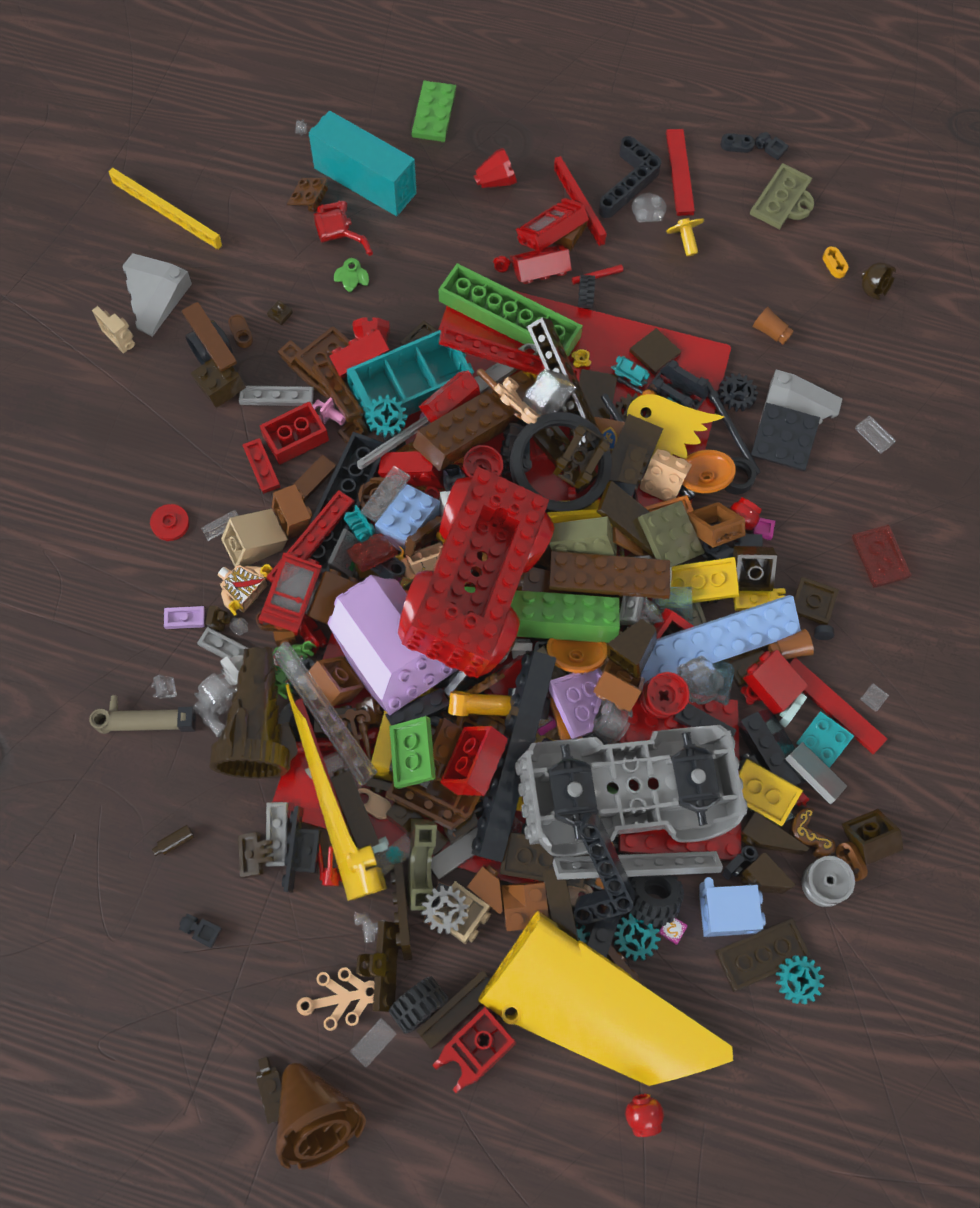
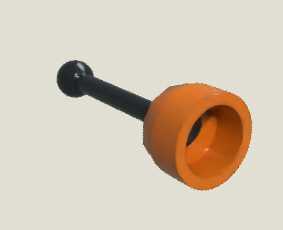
M617 377L618 383H623L642 395H657L653 390L642 391L625 381L623 377Z

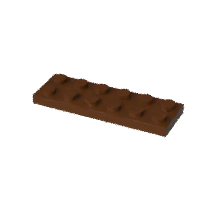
M551 551L549 590L669 599L670 560Z

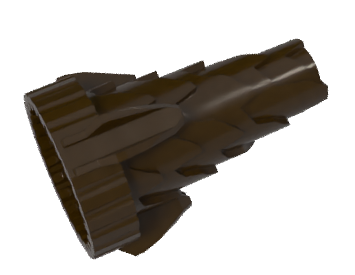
M253 647L243 650L242 666L238 673L236 692L232 694V704L227 714L226 726L218 741L214 742L211 746L209 767L217 773L250 779L276 778L284 776L288 772L290 761L297 755L298 750L291 723L285 722L282 726L278 724L280 706L277 705L278 686L275 685V664L272 648Z

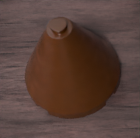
M292 1063L286 1067L282 1077L276 1155L284 1168L290 1169V1164H297L299 1170L321 1165L348 1149L350 1146L347 1141L354 1134L356 1138H359L365 1128L366 1118L357 1103L303 1064Z

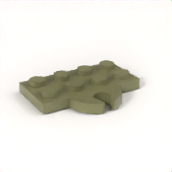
M782 163L751 209L750 215L778 229H781L787 218L801 220L808 217L810 210L812 211L814 207V199L806 191L812 181V177ZM801 205H804V206H806L808 209H803V208H801L800 206H801Z

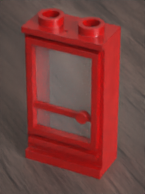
M563 198L561 203H557V206H552L520 228H516L519 243L537 251H542L589 220L584 204Z
M293 552L283 553L258 619L259 623L263 624L265 622L274 625L276 629L292 631L294 635L298 636L322 570V566L319 565L318 561L301 559L300 555Z

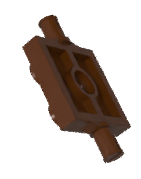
M458 716L455 724L446 718L439 720L432 738L434 763L437 766L435 780L441 781L462 733L463 724L467 716Z

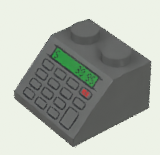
M343 529L328 561L329 568L340 572L341 577L345 579L352 577L358 580L355 562L368 560L370 552H368L367 544L358 541L354 534Z

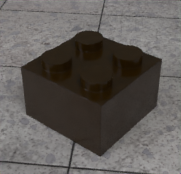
M212 359L191 372L195 382L215 408H218L246 388L240 375L233 367L220 372Z
M734 546L733 557L736 559L739 591H773L777 554L774 548L771 546Z

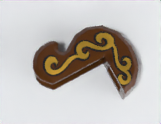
M803 809L793 817L790 823L789 834L807 847H813L815 849L812 852L813 856L822 858L831 855L836 847L834 840L807 828L814 809Z

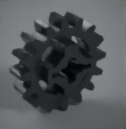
M731 373L730 377L725 376L723 381H721L717 392L720 394L719 399L724 400L722 404L729 405V410L734 407L735 412L739 408L745 411L746 408L750 409L757 400L758 392L755 391L757 385H752L753 380L748 381L747 375L743 378L740 373H738L737 377Z

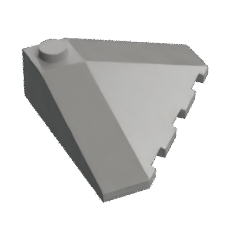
M132 253L124 263L123 270L127 275V288L132 297L133 313L136 314L137 321H135L138 330L153 337L192 283L188 271L171 263Z
M776 370L770 383L765 404L767 402L821 417L819 424L823 422L822 419L829 416L831 418L838 416L842 398L794 374Z

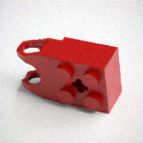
M484 1007L444 1046L439 1059L433 1064V1067L439 1069L450 1061H456L460 1065L462 1070L461 1078L452 1089L457 1094L465 1086L477 1082L517 1042L490 1010ZM483 1035L485 1037L489 1035L490 1039L488 1040L489 1044L487 1046H481V1037Z

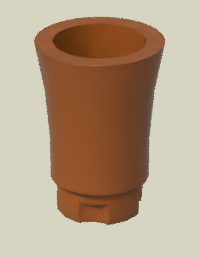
M769 307L765 308L752 326L783 345L794 332Z
M806 629L767 645L769 653L777 649L785 659L814 654L813 643Z

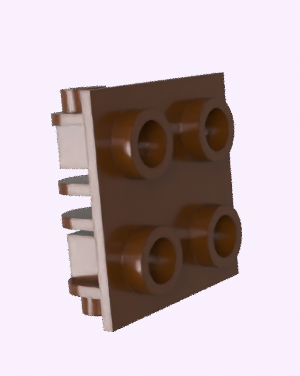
M301 178L287 205H307L310 212L317 211L319 203L322 202L325 193L328 191V184L326 183L328 178Z

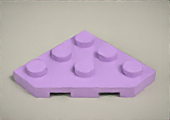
M600 667L591 672L572 673L550 681L548 690L571 739H577L593 731V722L602 701L593 692L602 674Z

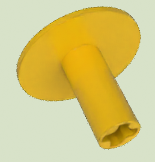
M682 219L678 221V225L666 230L668 234L681 233L686 256L698 253L692 228L703 223L704 219Z

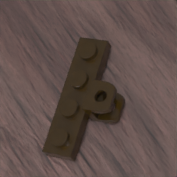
M378 921L376 953L359 954L356 967L358 975L375 977L373 1011L389 1013L390 1007L395 1003L398 954L396 933H399V925L388 921ZM364 961L366 962V968H365V969L363 968V965H362Z

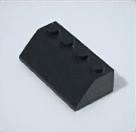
M765 709L740 720L738 723L739 733L751 753H757L763 768L797 787L807 782L785 759L796 748L775 714L769 709Z

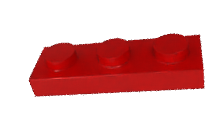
M260 438L242 444L262 493L265 494L280 488Z

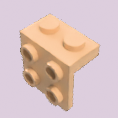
M657 449L642 479L640 489L664 501L675 499L692 464L682 458L670 455L667 451Z

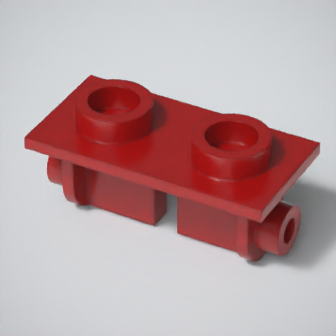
M305 614L299 634L305 642L311 641L316 645V648L313 647L311 649L315 655L319 647L325 648L328 645V640L321 630L313 631L318 626L312 618L307 617Z

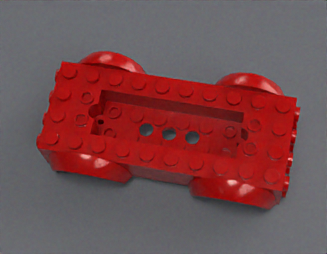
M478 466L472 477L458 478L451 489L442 516L439 532L445 541L433 570L419 571L409 588L398 628V635L402 641L401 644L411 651H418L426 655L429 659L438 660L449 668H456L470 677L478 678L493 670L509 651L519 630L520 618L511 607V603L522 573L528 572L537 563L553 536L554 523L545 512L549 499ZM484 552L488 559L486 561L479 560L477 553ZM471 570H476L480 576H473ZM467 583L472 584L475 587V592H467L464 585Z

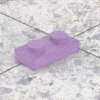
M204 606L164 608L165 629L205 627Z

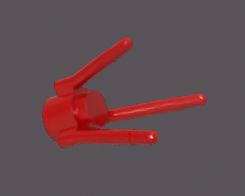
M319 846L318 863L322 886H339V881H342L340 872L337 873L338 869L332 868L333 848L329 846L328 868H325L324 871L321 846Z

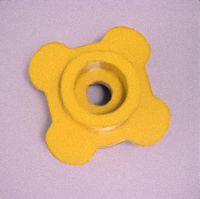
M580 349L572 353L574 367H588L591 365L587 350Z

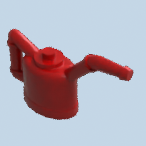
M346 201L321 204V206L317 207L318 213H314L313 216L321 243L348 237L362 244L367 255H373L368 239L364 235L349 230L351 219L346 216L348 205Z

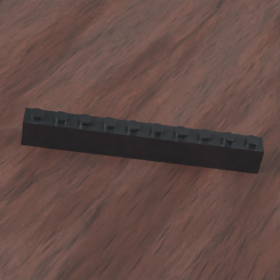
M526 651L521 659L522 668L516 678L515 694L512 695L510 700L511 709L505 719L506 727L503 735L508 738V741L489 784L488 794L483 800V812L477 822L478 831L472 841L471 854L499 862L503 861L520 797L518 786L521 781L520 775L516 773L515 765L518 759L528 750L531 743L535 741L556 662L555 657L537 651Z

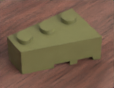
M608 516L554 523V532L549 543L552 551L616 556L617 544L613 542V529Z

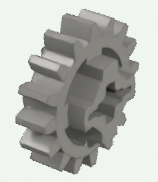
M440 886V892L435 888L432 889L433 896L427 894L425 897L429 900L428 903H422L426 910L421 912V914L428 917L424 922L432 923L430 926L431 930L438 927V933L445 929L446 933L449 934L451 927L457 931L458 923L461 925L465 924L462 917H468L464 909L468 908L469 905H463L466 897L460 898L458 896L460 890L452 892V886H449L447 891H445L444 886ZM447 895L453 897L458 904L450 902ZM439 896V903L436 907L431 908L432 902ZM443 904L446 907L454 908L447 912V916H445L444 912H436L435 910L442 908ZM455 912H459L456 920L451 923L452 915ZM437 915L443 924L436 922L432 916Z

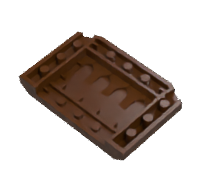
M443 690L445 696L447 697V699H448V701H449V700H450V696H448V695L445 693V691ZM448 709L438 714L444 718L451 719L454 724L458 717L457 715L449 714ZM469 714L463 724V728L492 726L501 734H504L506 727L505 720L496 715ZM431 725L432 738L437 728ZM435 779L399 789L394 787L393 780L386 793V798L450 830H453L471 817L481 797L477 795H457Z

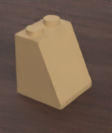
M268 509L231 517L221 539L234 567L237 565L244 567L282 551L287 542V535L282 530L279 519L273 510Z

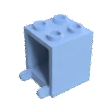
M710 877L700 883L699 899L704 937L749 935L763 930L766 921L764 913H761L760 904L763 902L762 892L758 891V885L714 887L713 879Z

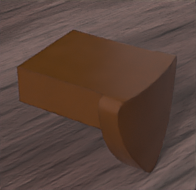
M361 417L348 422L337 431L338 435L347 444L353 432L364 436L368 434L366 425Z

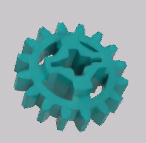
M380 395L378 401L372 399V405L367 406L370 412L365 414V417L369 418L366 420V423L372 424L370 430L376 429V435L382 432L384 437L387 436V433H390L393 437L394 431L400 433V426L405 427L406 424L402 420H407V415L404 414L406 408H401L403 402L396 403V397L390 400L389 395H386L385 399ZM383 405V407L380 410L376 409L379 406ZM386 409H387V413H388L387 423L385 422V417H384V413H385ZM393 422L396 423L394 426L389 427Z
M632 914L628 915V920L623 917L621 919L623 925L617 924L616 928L619 932L614 933V936L618 937L614 945H620L621 947L618 952H626L624 958L627 959L631 955L633 961H636L638 956L644 961L645 954L651 957L653 955L651 949L657 950L658 946L655 945V942H659L661 939L655 936V934L660 932L659 929H653V925L650 923L646 925L644 921H638ZM638 923L644 925L647 929L644 930L639 927ZM629 925L628 935L623 936L625 927ZM635 932L642 937L639 942L636 939H632ZM651 938L649 946L645 949L644 943L646 939ZM626 945L633 946L635 951L629 949Z
M794 955L793 961L790 958H786V965H779L782 972H776V975L780 977L776 984L782 985L779 992L786 993L785 999H792V1002L796 1004L799 1001L801 1004H807V999L814 1002L815 998L813 995H821L818 987H824V984L819 983V979L824 978V975L818 974L821 967H814L815 961L811 959L807 961L806 956L799 958V956ZM798 977L802 978V983L797 981Z

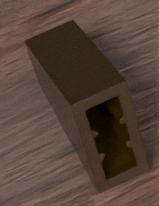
M640 619L607 643V658L636 679L639 678L657 643V629L651 623Z

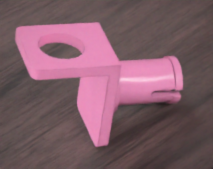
M331 397L326 403L316 400L313 404L314 409L322 407L320 409L321 415H318L322 423L325 424L329 418L340 425L345 423L346 419L340 411L334 408V402Z

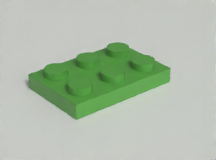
M424 716L389 726L394 787L399 789L436 779L430 718Z

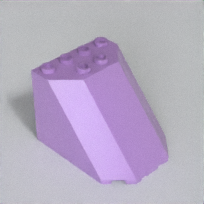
M370 575L364 581L348 589L344 594L342 593L336 597L333 615L329 617L327 624L353 671L365 686V689L390 716L458 669L449 668L444 663L429 659L426 655L418 651H411L401 644L402 641L398 635V628L407 593L395 579H384L379 576Z

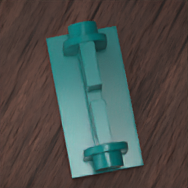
M618 356L616 359L618 364L611 366L615 370V374L620 377H627L633 385L638 387L647 384L645 380H648L650 377L648 370L638 364L633 370L631 369L634 364L633 361L625 356Z

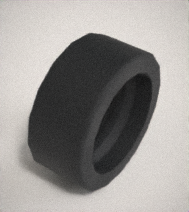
M733 457L731 459L735 464V468L744 470L748 475V480L744 484L731 482L724 490L735 495L748 492L753 486L756 478V469L749 460L742 457Z

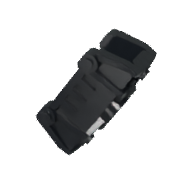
M671 360L663 366L647 387V390L655 391L658 396L666 399L669 397L676 403L694 410H698L708 396L707 380L702 377L698 378L684 370L675 360ZM663 375L670 379L671 384H665L660 376ZM689 395H696L702 400H692Z
M509 423L503 431L504 440L502 441L500 451L503 460L501 476L512 483L514 482L510 471L511 451L517 436L525 427L517 423ZM530 439L523 453L524 473L529 472L532 467Z

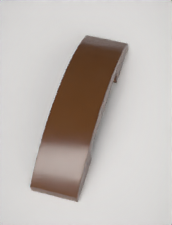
M288 341L278 350V354L307 384L314 387L323 396L330 398L331 396L323 384L319 383L295 361V356L302 349L293 341Z

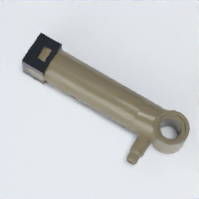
M112 695L109 711L96 709L89 718L90 724L99 733L103 734L110 731L139 730L195 732L197 712L193 707H178L175 710L118 711V696ZM106 718L104 724L98 725L100 719Z

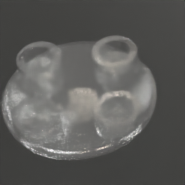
M644 193L634 199L632 210L639 222L661 221L666 212V204L660 196Z

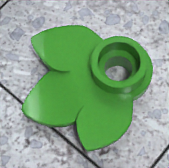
M349 258L342 267L335 271L334 281L343 282L344 288L350 293L358 283L368 286L369 276L367 271L361 268L360 262L357 259ZM354 264L355 267L353 269H350L349 265Z

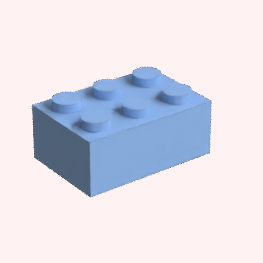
M407 484L376 522V538L400 551L399 546H401L405 552L407 537L416 533L429 520L431 521L439 516L440 501Z

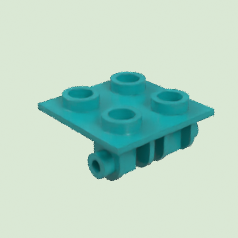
M355 505V511L347 512L344 515V520L358 541L367 544L368 551L374 557V526L372 523L369 524L365 513L360 511L358 506Z
M820 711L796 743L800 745L803 742L830 768L854 735Z

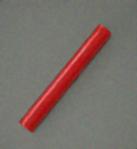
M618 265L584 275H594L595 279L623 272V266ZM580 276L572 277L573 285L580 283Z

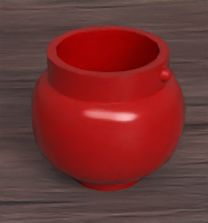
M741 497L739 502H735L730 507V510L745 518L746 531H750L757 526L762 509L756 504Z
M650 1094L634 1096L633 1101L628 1104L625 1111L626 1120L632 1128L634 1136L649 1137L659 1134L662 1131L661 1124L664 1120V1111L658 1100L651 1098Z

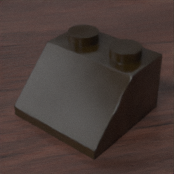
M879 809L842 823V828L849 842L856 845L866 865L903 850L901 830Z
M765 852L739 875L743 886L758 885V891L764 893L783 894L795 886L793 881Z

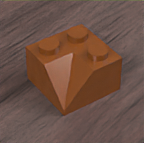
M296 485L273 493L272 509L279 519L282 530L287 535V540L302 535L309 526L312 517L310 508L306 507L303 502L304 495L301 490L297 489Z
M343 656L319 660L304 675L309 686L315 691L326 708L352 702L365 688Z
M609 659L593 692L596 693L598 698L613 702L618 709L630 712L642 692L645 678L640 676L636 679Z
M544 881L501 885L507 931L524 930L537 911L549 918Z

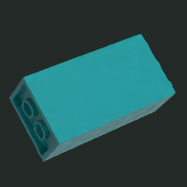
M330 110L309 131L314 169L395 216H398L417 194L415 159Z
M441 330L347 369L348 386L363 409L365 420L369 419L365 417L366 412H370L367 406L372 405V399L378 401L380 395L383 399L386 398V395H389L390 400L396 397V403L402 401L401 408H406L404 414L409 416L420 411L419 405L457 373L469 370L473 375L474 370L471 363H467L465 352L439 345ZM383 405L379 406L376 409L380 410L383 407ZM386 409L384 417L388 418V413Z

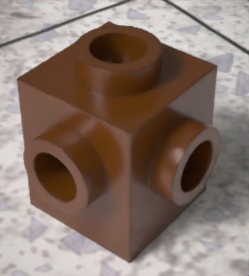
M366 697L363 699V702L356 704L357 710H366L370 714L371 721L364 722L367 725V729L381 726L385 710L373 697Z

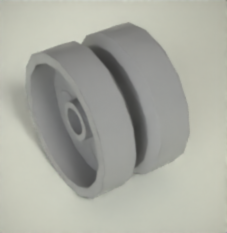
M824 856L811 863L803 872L801 879L802 890L813 904L821 907H832L848 899L853 893L855 886L854 873L850 866L842 859L834 856Z

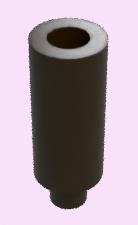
M185 825L157 842L158 846L152 848L155 856L161 853L166 855L195 837L189 826Z

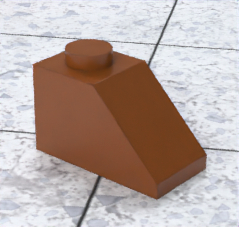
M483 865L467 888L501 914L504 908L501 881L497 876L499 872L490 865L488 867Z

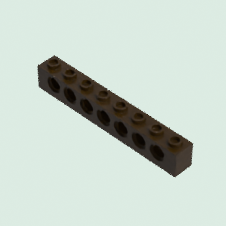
M542 317L528 325L527 328L563 411L581 416L598 428L552 320ZM584 435L579 441V446L586 441ZM589 443L588 446L590 448L587 452L594 450L592 444Z

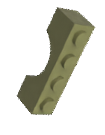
M411 819L407 904L410 910H426V907L422 906V903H428L429 901L425 896L427 894L433 896L431 861L433 849L436 847L437 825L430 819Z

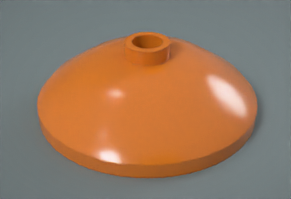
M697 451L688 455L687 459H684L692 464L682 485L691 491L698 493L717 492L727 487L735 477L736 469L733 460L720 451Z
M550 638L547 642V655L555 657V665L567 672L587 673L601 667L607 658V645L605 642L560 640Z

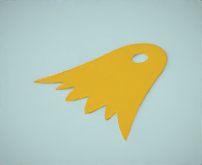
M653 394L637 397L632 401L627 411V416L630 414L663 428L651 458L659 449L669 452L672 456L674 454L687 459L684 443L700 444V440L694 431H705L707 428L702 423L724 418L721 415L705 413L682 406ZM644 407L651 409L652 414L648 418H644L640 414L641 409Z

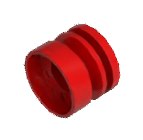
M478 445L467 451L461 470L464 472L465 477H472L478 466L500 476L503 470V460L496 449L488 445Z
M664 672L657 674L644 683L639 700L646 714L653 718L664 719L682 711L689 701L690 693L688 685L682 677L676 673ZM661 693L664 695L662 701L659 699Z

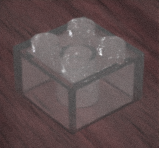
M545 369L539 373L534 385L527 389L522 400L539 415L555 413L561 409L576 389V386L561 373Z

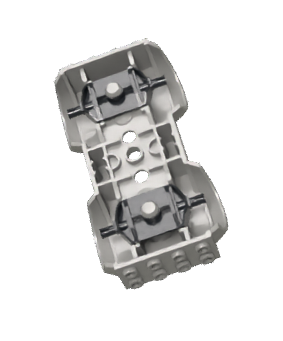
M721 725L653 731L650 740L603 745L597 737L531 743L528 750L518 759L515 765L516 773L520 775L521 781L518 786L519 794L523 796L524 801L522 815L523 818H526L527 822L525 837L529 839L530 845L541 844L553 856L573 857L588 854L579 834L582 817L587 813H595L601 818L611 842L614 841L618 834L665 829L675 841L685 843L704 841L723 835L736 827L744 815L747 814V802L742 792L743 781L739 777L738 772L739 761L735 757L734 752L735 740L731 736V732ZM649 778L658 780L659 787L656 790L649 788L647 784ZM630 780H635L638 783L639 788L637 791L630 789ZM609 782L617 784L618 792L616 794H610L607 791V784Z

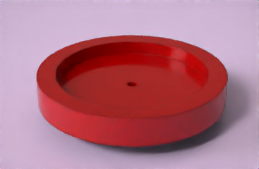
M175 504L159 507L154 511L150 519L153 533L164 541H174L181 538L187 532L190 523L186 511Z

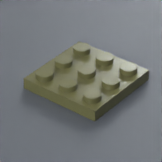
M682 501L638 517L655 559L670 560V568L705 553Z

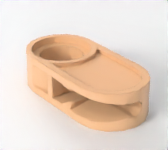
M358 789L359 794L365 793L369 796V801L364 804L367 813L377 819H386V813L391 808L390 802L369 789Z

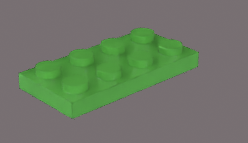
M423 81L412 129V137L445 142L456 93V85Z

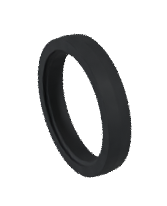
M555 412L538 417L535 424L530 423L521 430L513 444L510 456V471L513 482L539 494L528 482L523 469L524 449L529 439L538 431L552 426H564L575 429L576 426L582 424L601 437H604L603 434L590 421L576 414ZM596 438L594 441L590 442L594 449L598 444L599 439ZM610 449L601 456L598 462L596 480L585 495L572 501L549 499L545 512L578 511L594 503L603 493L610 478L612 468Z

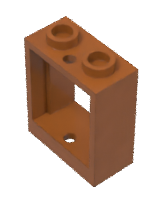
M719 502L687 513L697 537L713 548L745 536V518ZM715 521L721 522L714 526L709 525L710 523H713Z

